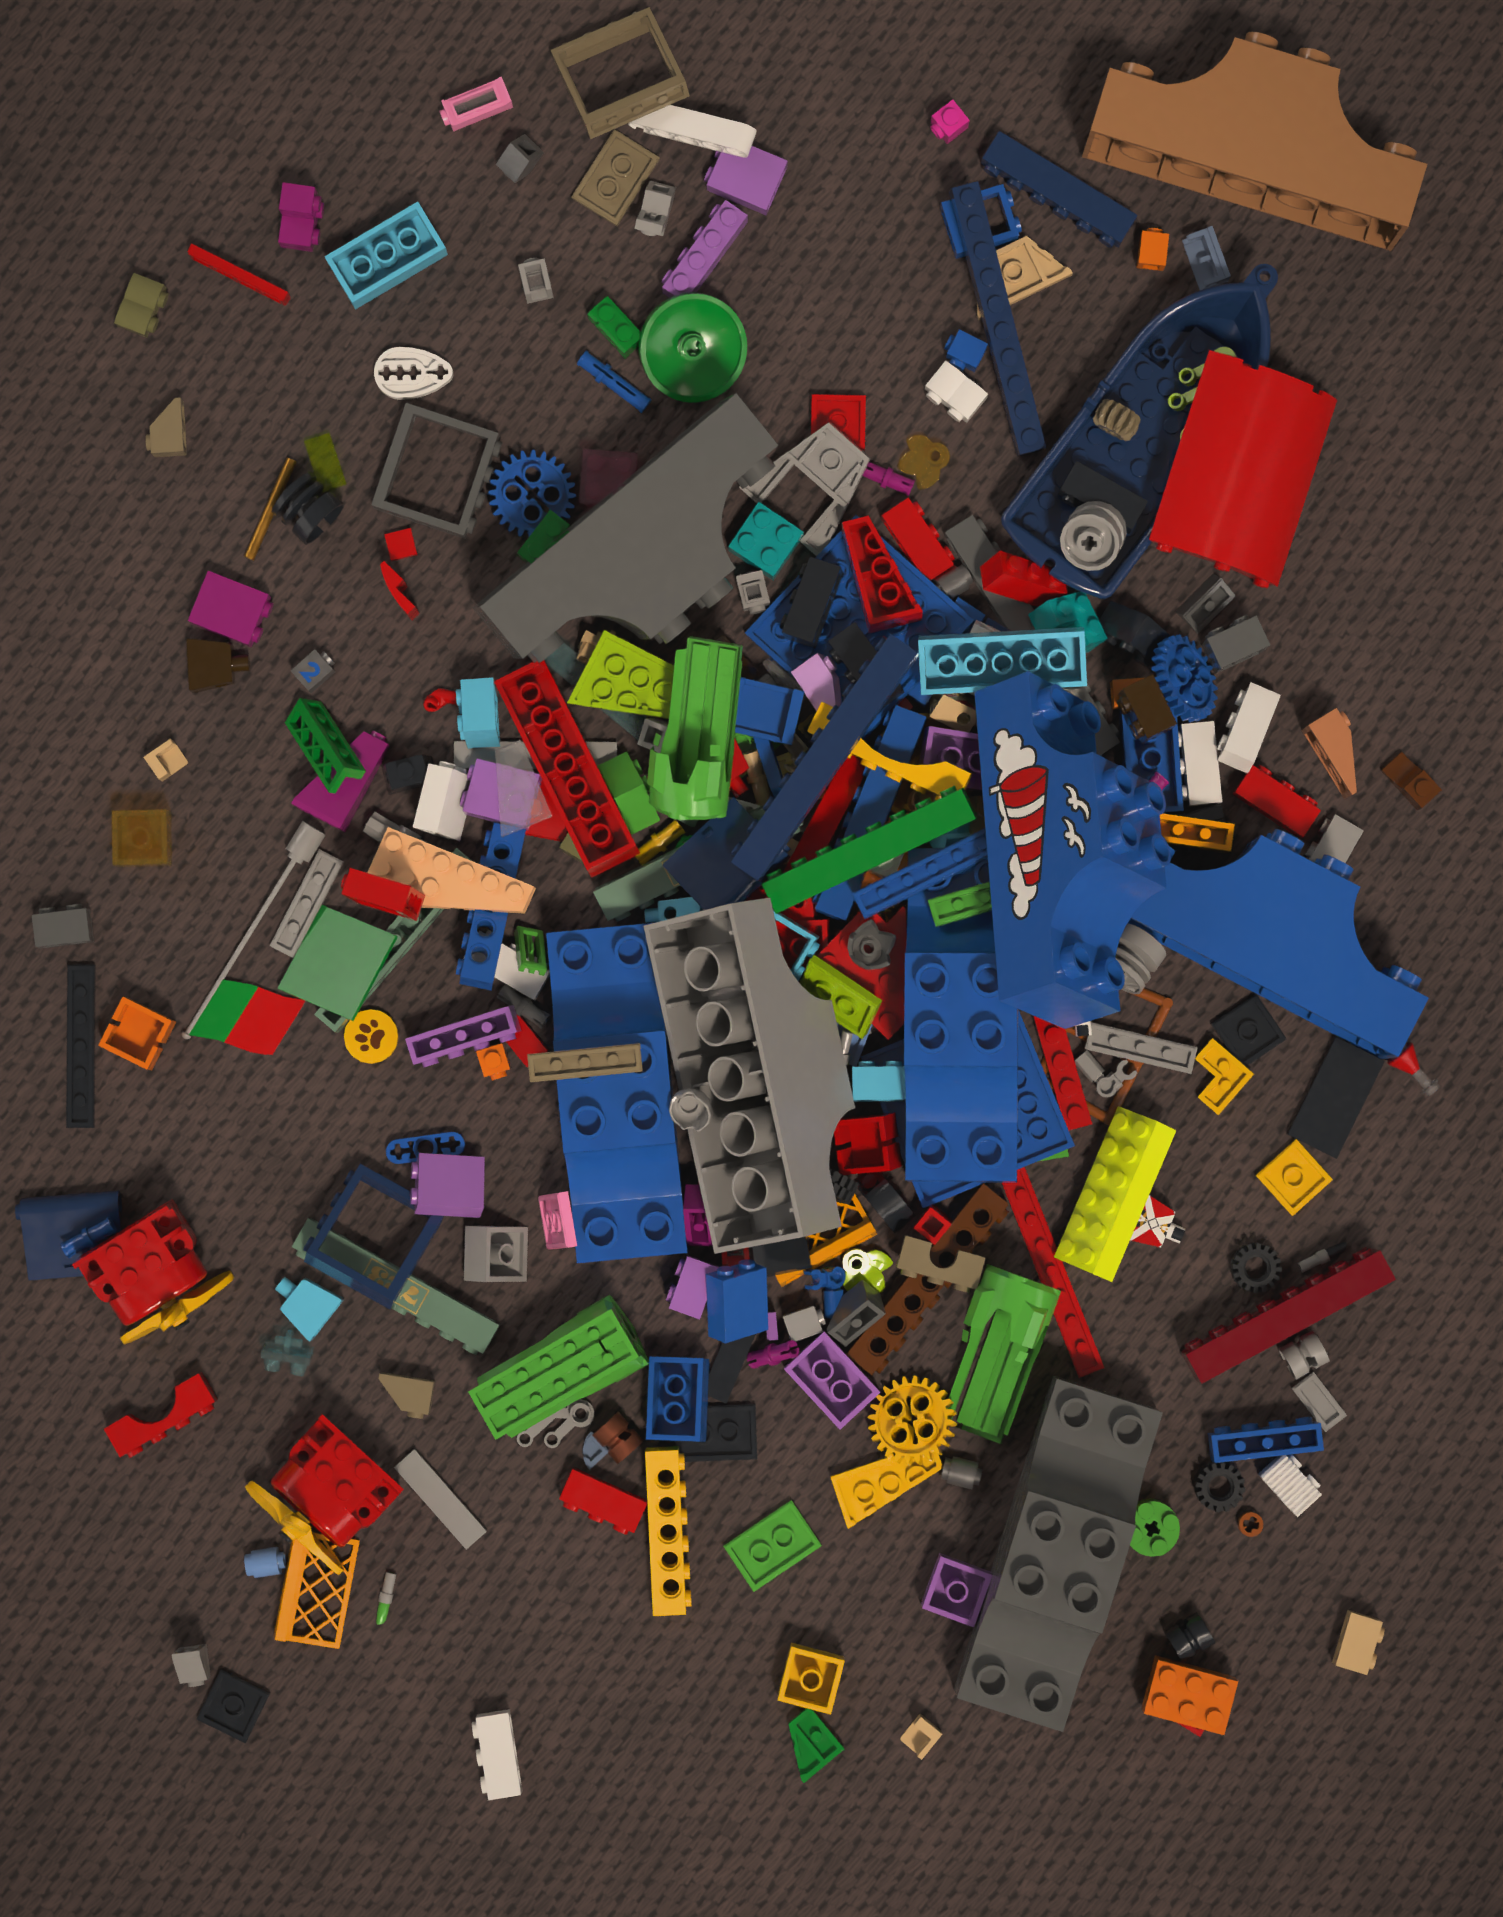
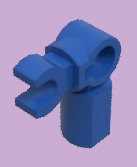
M825 1266L819 1270L806 1269L804 1275H811L812 1283L805 1285V1289L818 1290L821 1287H825V1290H823L824 1317L832 1319L843 1296V1289L840 1286L845 1282V1271L843 1268L835 1266Z

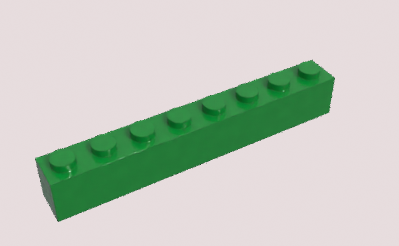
M954 785L940 792L942 798L932 802L929 797L915 804L917 810L907 814L904 809L890 816L892 822L882 826L879 821L866 827L867 833L858 838L854 833L841 839L842 845L833 850L829 845L816 851L817 857L810 861L803 857L791 863L793 869L785 873L778 869L766 875L768 881L762 883L767 897L771 899L775 913L777 914L975 820L978 817L964 787L957 790Z

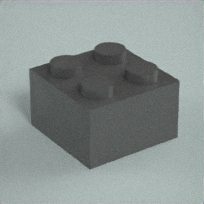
M1248 615L1242 616L1234 620L1229 625V629L1224 630V627L1221 626L1205 636L1206 640L1201 646L1215 674L1264 652L1270 646L1257 615L1250 619Z

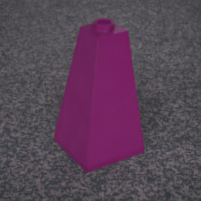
M372 730L371 734L361 733L350 744V747L366 770L361 779L345 777L335 794L329 793L319 776H317L293 799L291 804L346 832L390 748V745L385 742L387 737ZM331 767L332 780L337 773L334 767Z

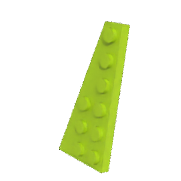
M604 630L567 704L669 719L674 665Z

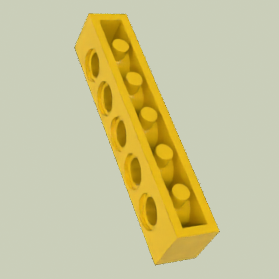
M679 1446L648 1447L645 1449L653 1616L686 1615V1607L691 1606V1590H685V1579H690V1563H684V1552H689L688 1535H683L682 1525L688 1524L687 1508L681 1507V1497H686V1481H680V1470H685L684 1453H679ZM662 1470H670L674 1478L672 1481L665 1483L659 1479L658 1474ZM664 1497H670L674 1500L675 1506L670 1510H665L660 1506V1500ZM664 1525H673L676 1528V1534L672 1537L664 1536L661 1533V1528ZM666 1552H673L677 1555L678 1560L674 1564H667L663 1561L662 1556ZM673 1579L678 1582L679 1587L675 1591H667L664 1588V1582Z

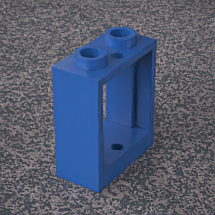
M1004 184L981 190L983 200L998 196L1008 228V232L992 236L995 247L1017 241L1022 228L1018 216L1013 217L1011 207L1014 206L1010 190L1005 191ZM952 201L941 202L940 210L955 259L965 257Z

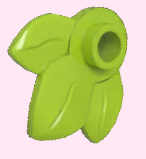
M858 1248L850 1249L842 1258V1265L846 1275L843 1284L844 1288L849 1291L861 1280H864L879 1293L883 1292L885 1280L882 1271L893 1264L892 1259L877 1249L868 1252ZM859 1259L861 1263L859 1266L854 1267L851 1265L852 1261Z

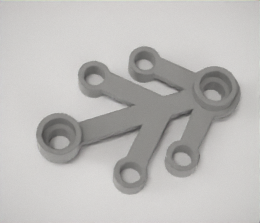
M577 1400L517 1435V1443L522 1447L530 1446L533 1438L555 1418H564L566 1420L555 1432H548L544 1437V1443L547 1447L556 1448L560 1444L561 1439L575 1426L585 1427L592 1422L594 1408L586 1400ZM579 1408H583L586 1411V1416L582 1419L576 1416V1410ZM526 1433L530 1436L529 1443L523 1444L520 1441L522 1434ZM549 1435L557 1437L558 1441L555 1445H550L547 1442Z

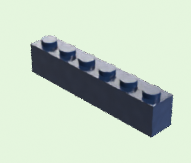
M1000 131L982 158L981 165L985 166L983 170L987 174L995 178L999 175L1008 180L1006 184L1010 188L1018 192L1022 189L1031 194L1029 198L1033 202L1041 206L1045 203L1054 208L1052 212L1056 216L1064 220L1068 217L1077 222L1075 226L1079 230L1087 234L1090 231L1099 236L1098 240L1107 247L1112 248L1114 245L1119 248L1138 216Z

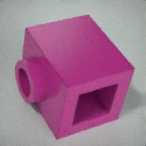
M951 100L932 115L930 123L932 126L930 128L939 140L943 139L948 144L968 128L970 120L956 102Z

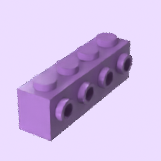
M727 200L721 206L717 204L709 215L711 220L706 227L701 226L693 237L695 242L690 249L686 247L679 255L677 261L680 263L674 271L670 269L662 279L661 283L664 284L662 286L663 294L670 298L682 293L697 292L748 223L747 214Z
M514 1005L409 1037L405 1040L413 1065L422 1063L424 1068L439 1063L438 1057L448 1055L450 1060L465 1055L463 1049L474 1047V1050L478 1051L490 1047L489 1041L498 1038L500 1043L516 1039L515 1033L522 1030Z

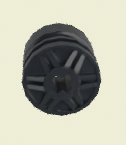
M311 472L305 473L292 482L282 492L271 511L277 518L282 517L281 522L284 525H288L297 519L292 532L305 545L312 543L324 532L317 526L323 518L331 525L344 508V504L331 491L319 497L324 484L321 481L315 482L316 477Z

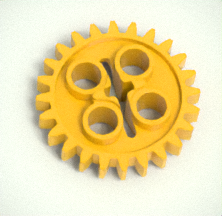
M903 1376L901 1385L897 1381L892 1380L893 1389L890 1390L884 1386L883 1390L886 1395L884 1397L877 1395L876 1398L880 1401L879 1405L871 1404L870 1406L876 1411V1414L868 1416L870 1420L875 1422L868 1429L872 1432H877L871 1439L874 1442L881 1441L877 1449L881 1452L887 1449L885 1456L890 1459L895 1455V1462L899 1464L904 1457L905 1463L908 1466L912 1465L914 1458L919 1465H922L923 1457L932 1462L933 1452L942 1455L939 1447L941 1445L950 1446L945 1440L946 1437L955 1436L949 1430V1427L957 1426L955 1421L950 1420V1417L955 1416L957 1412L948 1409L954 1402L951 1399L944 1400L948 1393L945 1390L938 1392L940 1385L935 1382L930 1386L928 1378H924L921 1384L917 1376L913 1377L912 1383H910L907 1377ZM908 1397H911V1412L907 1404ZM924 1398H928V1407L923 1411H919V1402ZM902 1404V1412L898 1416H893V1406ZM912 1415L917 1417V1420L913 1421V1427L908 1424V1421L912 1420ZM928 1425H932V1435L924 1438L922 1435L923 1429ZM914 1429L916 1436L918 1437L917 1444H914ZM902 1430H906V1440L902 1443H897V1434Z

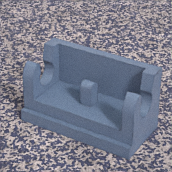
M1213 226L1187 235V238L1183 239L1182 243L1199 290L1228 282L1231 275Z

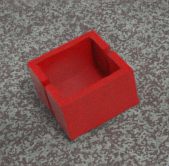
M895 1112L849 1116L840 1119L834 1131L835 1145L851 1142V1146L836 1151L840 1174L883 1172L902 1167L899 1142H894L893 1139L898 1137Z

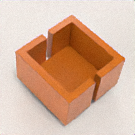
M122 997L112 1019L121 1023L119 1026L109 1023L98 1046L146 1070H153L163 1050L158 1045L160 1043L166 1044L176 1021L128 997Z

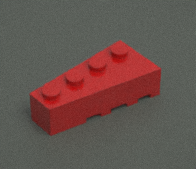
M865 516L842 522V535L868 632L873 633L921 621L923 611L913 597L908 584L901 576L894 559L888 553L870 517Z

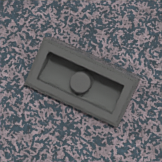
M1212 574L1175 612L1198 634L1236 595L1221 577Z

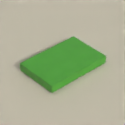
M792 1500L723 1545L753 1592L822 1546Z

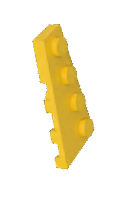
M936 1452L932 1453V1462L923 1457L922 1465L917 1464L914 1458L911 1466L905 1463V1457L900 1464L895 1462L894 1455L890 1459L885 1457L830 1476L847 1528H851L857 1522L901 1496L910 1488L915 1487L943 1469L939 1454Z

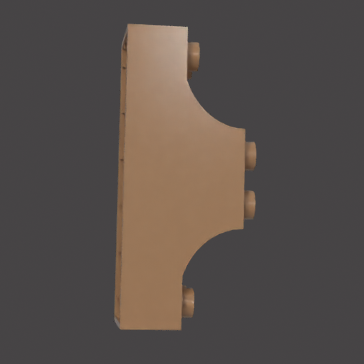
M1248 32L1245 40L1234 38L1228 53L1213 69L1198 78L1186 82L1165 85L1152 81L1154 72L1148 67L1137 63L1125 62L1122 64L1120 71L1113 68L1109 69L1084 148L1083 158L1392 251L1409 227L1427 164L1416 161L1417 151L1407 145L1388 142L1385 143L1384 149L1380 150L1371 147L1359 137L1347 121L1340 104L1338 80L1341 69L1328 66L1331 58L1326 53L1311 48H1300L1297 56L1276 50L1278 41L1275 38L1259 32Z

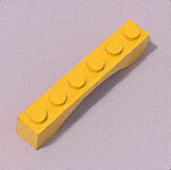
M821 702L807 730L809 734L814 735L819 727L821 729L825 728L829 722L826 717L833 708L832 706ZM862 738L847 757L850 759L853 754L861 758L860 764L874 771L878 766L887 771L885 776L899 783L903 778L912 783L911 789L924 795L928 790L936 794L935 800L942 798L940 792L954 785L957 790L963 787L965 790L972 776L971 773L946 761L932 765L900 763L873 750Z

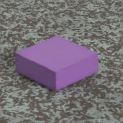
M776 1311L768 1312L769 1330H766L767 1339L778 1340Z

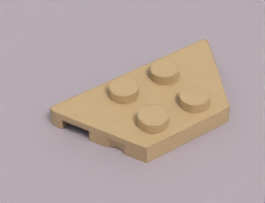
M1027 236L996 250L1010 305L1073 274L1070 268L1064 267L1053 258L1054 256L1046 250L1039 248L1037 243ZM977 303V318L978 320H981L982 318Z

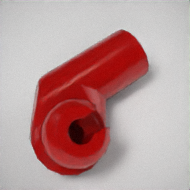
M444 688L435 690L425 698L423 702L424 709L428 712H435L448 703L457 705L456 691Z

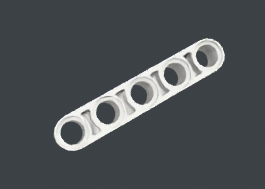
M673 105L666 106L628 123L630 127L634 129L636 127L644 129L643 132L743 158L748 157L757 132L755 128L741 122Z

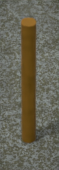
M286 458L244 557L254 561L274 516L271 512L272 508L287 486L297 463L295 460Z

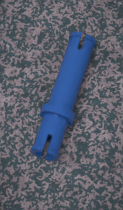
M585 351L578 360L577 365L593 375L597 383L600 384L602 382L638 409L640 413H643L651 402V398H648L612 371V366L608 363L606 365L588 351Z

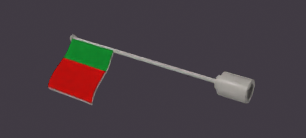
M304 821L301 822L285 848L289 851L288 857L292 860L185 1032L182 1031L184 1039H190L192 1036L209 1038L249 1052L273 1055L306 1001L285 997L253 984L224 979L295 863L310 862L326 836L324 833Z

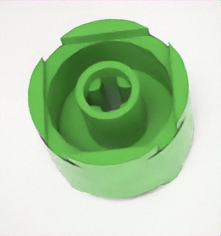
M1150 1498L1137 1502L1136 1527L1130 1546L1145 1556L1152 1557L1166 1554L1174 1547L1180 1533L1179 1519L1174 1511L1160 1500ZM1155 1521L1154 1525L1157 1527V1530L1147 1534L1148 1530L1145 1528V1524H1151Z

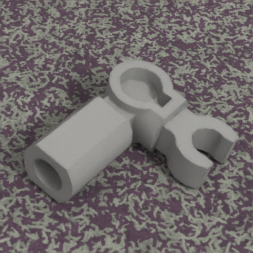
M1088 1050L1075 1060L1076 1066L1091 1083L1093 1081L1096 1082L1097 1092L1102 1097H1112L1124 1086L1122 1084L1124 1080H1131L1138 1074L1136 1070L1130 1075H1126L1123 1072V1067L1129 1062L1126 1059L1118 1064L1115 1073L1111 1071L1105 1076L1103 1074L1105 1070Z

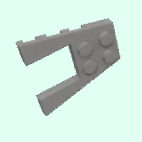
M829 422L773 462L776 466L751 487L748 485L744 489L740 486L739 488L756 503L760 502L762 504L794 465L797 466L834 499L800 540L803 545L817 556L830 543L871 458Z

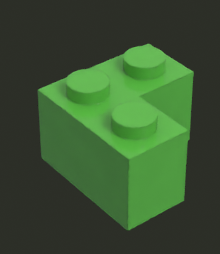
M625 752L598 765L631 835L660 821L656 809L650 805L648 794L650 786L647 784L645 775L640 777L644 773L637 759L632 761L628 753Z

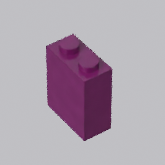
M207 571L188 622L252 647L253 642L258 643L262 636L263 628L260 625L263 617H269L273 603L270 602L271 597L267 593Z

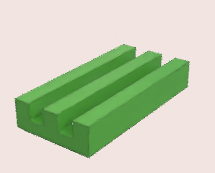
M517 926L514 936L518 971L524 972L525 968H527L528 973L534 974L535 970H537L539 975L544 976L547 971L543 931ZM532 936H535L537 962L534 961Z

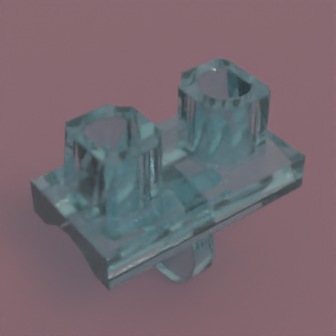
M288 1329L286 1337L276 1335L275 1341H265L260 1358H264L266 1371H280L281 1362L283 1361L291 1363V1374L304 1376L313 1358L314 1347L302 1346L303 1339L294 1338V1330Z

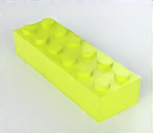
M1117 1107L1054 1258L1113 1282L1176 1130L1156 1120L1122 1107Z

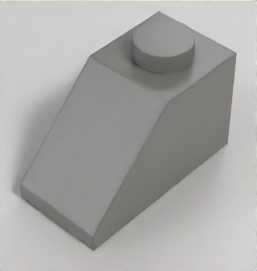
M207 1644L180 1647L172 1654V1660L180 1684L188 1683V1687L201 1686L205 1684L204 1680H208L211 1677Z

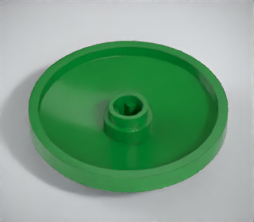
M682 293L663 301L648 316L639 339V357L647 378L662 393L683 402H703L724 393L739 377L747 356V337L743 324L737 314L723 301L704 293Z

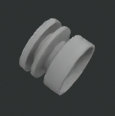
M1127 923L1121 935L1115 956L1124 972L1125 983L1121 990L1131 994H1140L1145 984L1151 979L1150 972H1155L1166 957L1165 949L1153 936Z

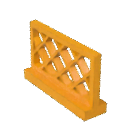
M855 1194L852 1201L856 1207L837 1202V1206L844 1208L840 1219L841 1225L848 1230L841 1233L842 1227H838L836 1236L830 1240L819 1237L820 1233H816V1236H807L815 1239L812 1250L809 1251L812 1268L809 1269H816L877 1235ZM847 1209L858 1211L863 1219L861 1223L855 1226L843 1224ZM818 1240L824 1242L823 1244L817 1246ZM806 1269L775 1276L781 1287L803 1276Z
M313 1532L317 1539L323 1541L327 1549L344 1568V1573L347 1576L346 1583L335 1589L328 1579V1576L334 1573V1571L329 1570L324 1573L317 1563L319 1558L317 1556L313 1557L310 1551L295 1538L290 1546L274 1639L339 1649L360 1540L351 1539L347 1543L353 1545L351 1556L340 1562L333 1552V1549L337 1546L335 1544L329 1546L327 1541H330L322 1533ZM308 1554L311 1560L305 1564L306 1557ZM349 1562V1567H348V1572H347V1570L345 1569V1567H344L343 1565H345L346 1563ZM314 1563L322 1576L308 1584L303 1577L304 1569ZM325 1579L333 1592L319 1600L311 1588ZM303 1581L306 1587L300 1591L301 1583ZM344 1589V1594H343V1599H342V1597L339 1595V1592ZM309 1590L317 1603L303 1612L298 1604V1599ZM336 1595L342 1603L341 1610L330 1616L323 1603ZM320 1606L328 1619L314 1627L306 1615ZM298 1609L301 1614L295 1618L296 1610ZM339 1616V1621H338V1626H337L336 1623L334 1622V1619ZM304 1617L312 1630L304 1636L292 1635L294 1624ZM331 1622L337 1630L335 1642L323 1640L317 1631ZM315 1633L318 1639L310 1638V1636Z

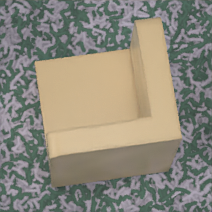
M172 739L167 740L144 756L148 765L162 782L188 764L187 759Z
M919 1714L901 1736L900 1740L922 1760L941 1737L942 1732L923 1715Z

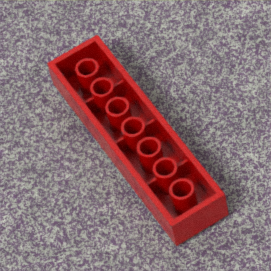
M545 660L540 663L531 662L494 681L591 878L640 854Z

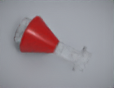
M1412 1042L1404 1045L1399 1057L1388 1059V1065L1411 1074L1423 1087L1420 1091L1422 1095L1425 1094L1429 1097L1439 1089L1438 1079L1435 1078L1431 1081L1420 1068Z

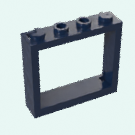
M360 1164L356 1171L350 1170L343 1183L346 1185L343 1193L337 1192L330 1204L333 1209L329 1216L324 1214L319 1221L317 1229L320 1231L315 1238L311 1236L303 1249L306 1251L304 1262L391 1310L442 1223L444 1216L424 1215L429 1220L388 1289L322 1253L319 1249L360 1181L415 1210V1204H410L411 1192Z

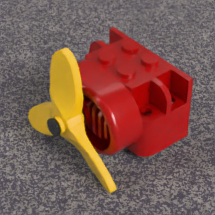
M173 1199L82 1254L72 1264L74 1269H80L88 1282L87 1285L93 1289L96 1296L101 1301L109 1302L123 1325H131L156 1309L162 1308L161 1311L124 1334L120 1338L123 1344L137 1340L158 1328H161L162 1332L172 1325L176 1327V1331L190 1323L186 1315L207 1302L234 1279L231 1271L224 1272L196 1289L187 1292L179 1299H175L204 1279L207 1275V1270L194 1251L196 1245L195 1233Z
M323 1414L293 1446L288 1461L271 1479L273 1488L298 1511L296 1514L278 1498L272 1496L255 1482L249 1481L245 1486L251 1497L283 1527L278 1534L284 1540L291 1544L296 1538L338 1575L344 1571V1568L311 1531L312 1527L309 1523L336 1546L344 1547L360 1529L371 1526L404 1490Z

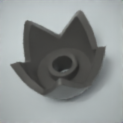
M868 920L850 934L848 939L849 956L857 966L863 969L884 968L891 963L889 953L895 944L896 935L879 931L875 922ZM864 945L871 947L872 951L870 954L864 951Z

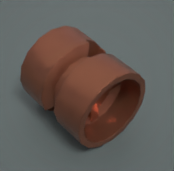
M619 1412L613 1415L605 1425H602L592 1435L602 1447L607 1446L609 1448L608 1454L617 1464L644 1441L634 1429L629 1430L627 1428L628 1422Z

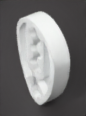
M395 347L385 351L378 358L374 368V377L379 389L386 396L397 400H405L426 396L438 391L452 380L453 369L448 362L425 350ZM401 366L404 371L409 372L411 367L416 366L417 371H421V375H417L416 380H412L410 375H404L403 380H398L396 375H391L389 380L386 381L383 376L378 375L384 371V367H389L391 372H396L398 367ZM438 366H443L444 370L448 371V374H445L443 379L439 380L437 375L427 374V372L438 371Z

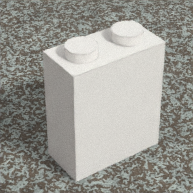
M443 761L439 762V766L428 764L413 828L435 836L460 841L466 819L463 807L460 806L463 791H468L470 781L467 780V769L456 767L454 764Z

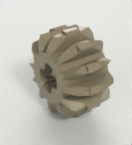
M1109 399L1102 401L1093 417V422L1099 429L1124 441L1131 440L1141 422L1139 415L1135 414L1134 411L1123 406L1121 403Z

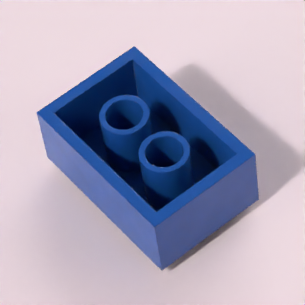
M649 1356L646 1440L706 1442L709 1359Z

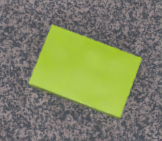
M813 955L809 960L800 980L802 987L813 996L823 1000H832L837 1023L861 1039L865 1037L881 1005L882 1000L816 955Z

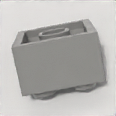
M465 1226L464 1281L527 1282L528 1227Z

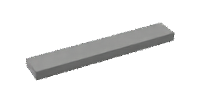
M454 741V765L456 767L469 769L471 764L475 765L476 759H481L516 769H537L524 742H500V747L468 749L466 741ZM586 742L597 766L617 757V742Z

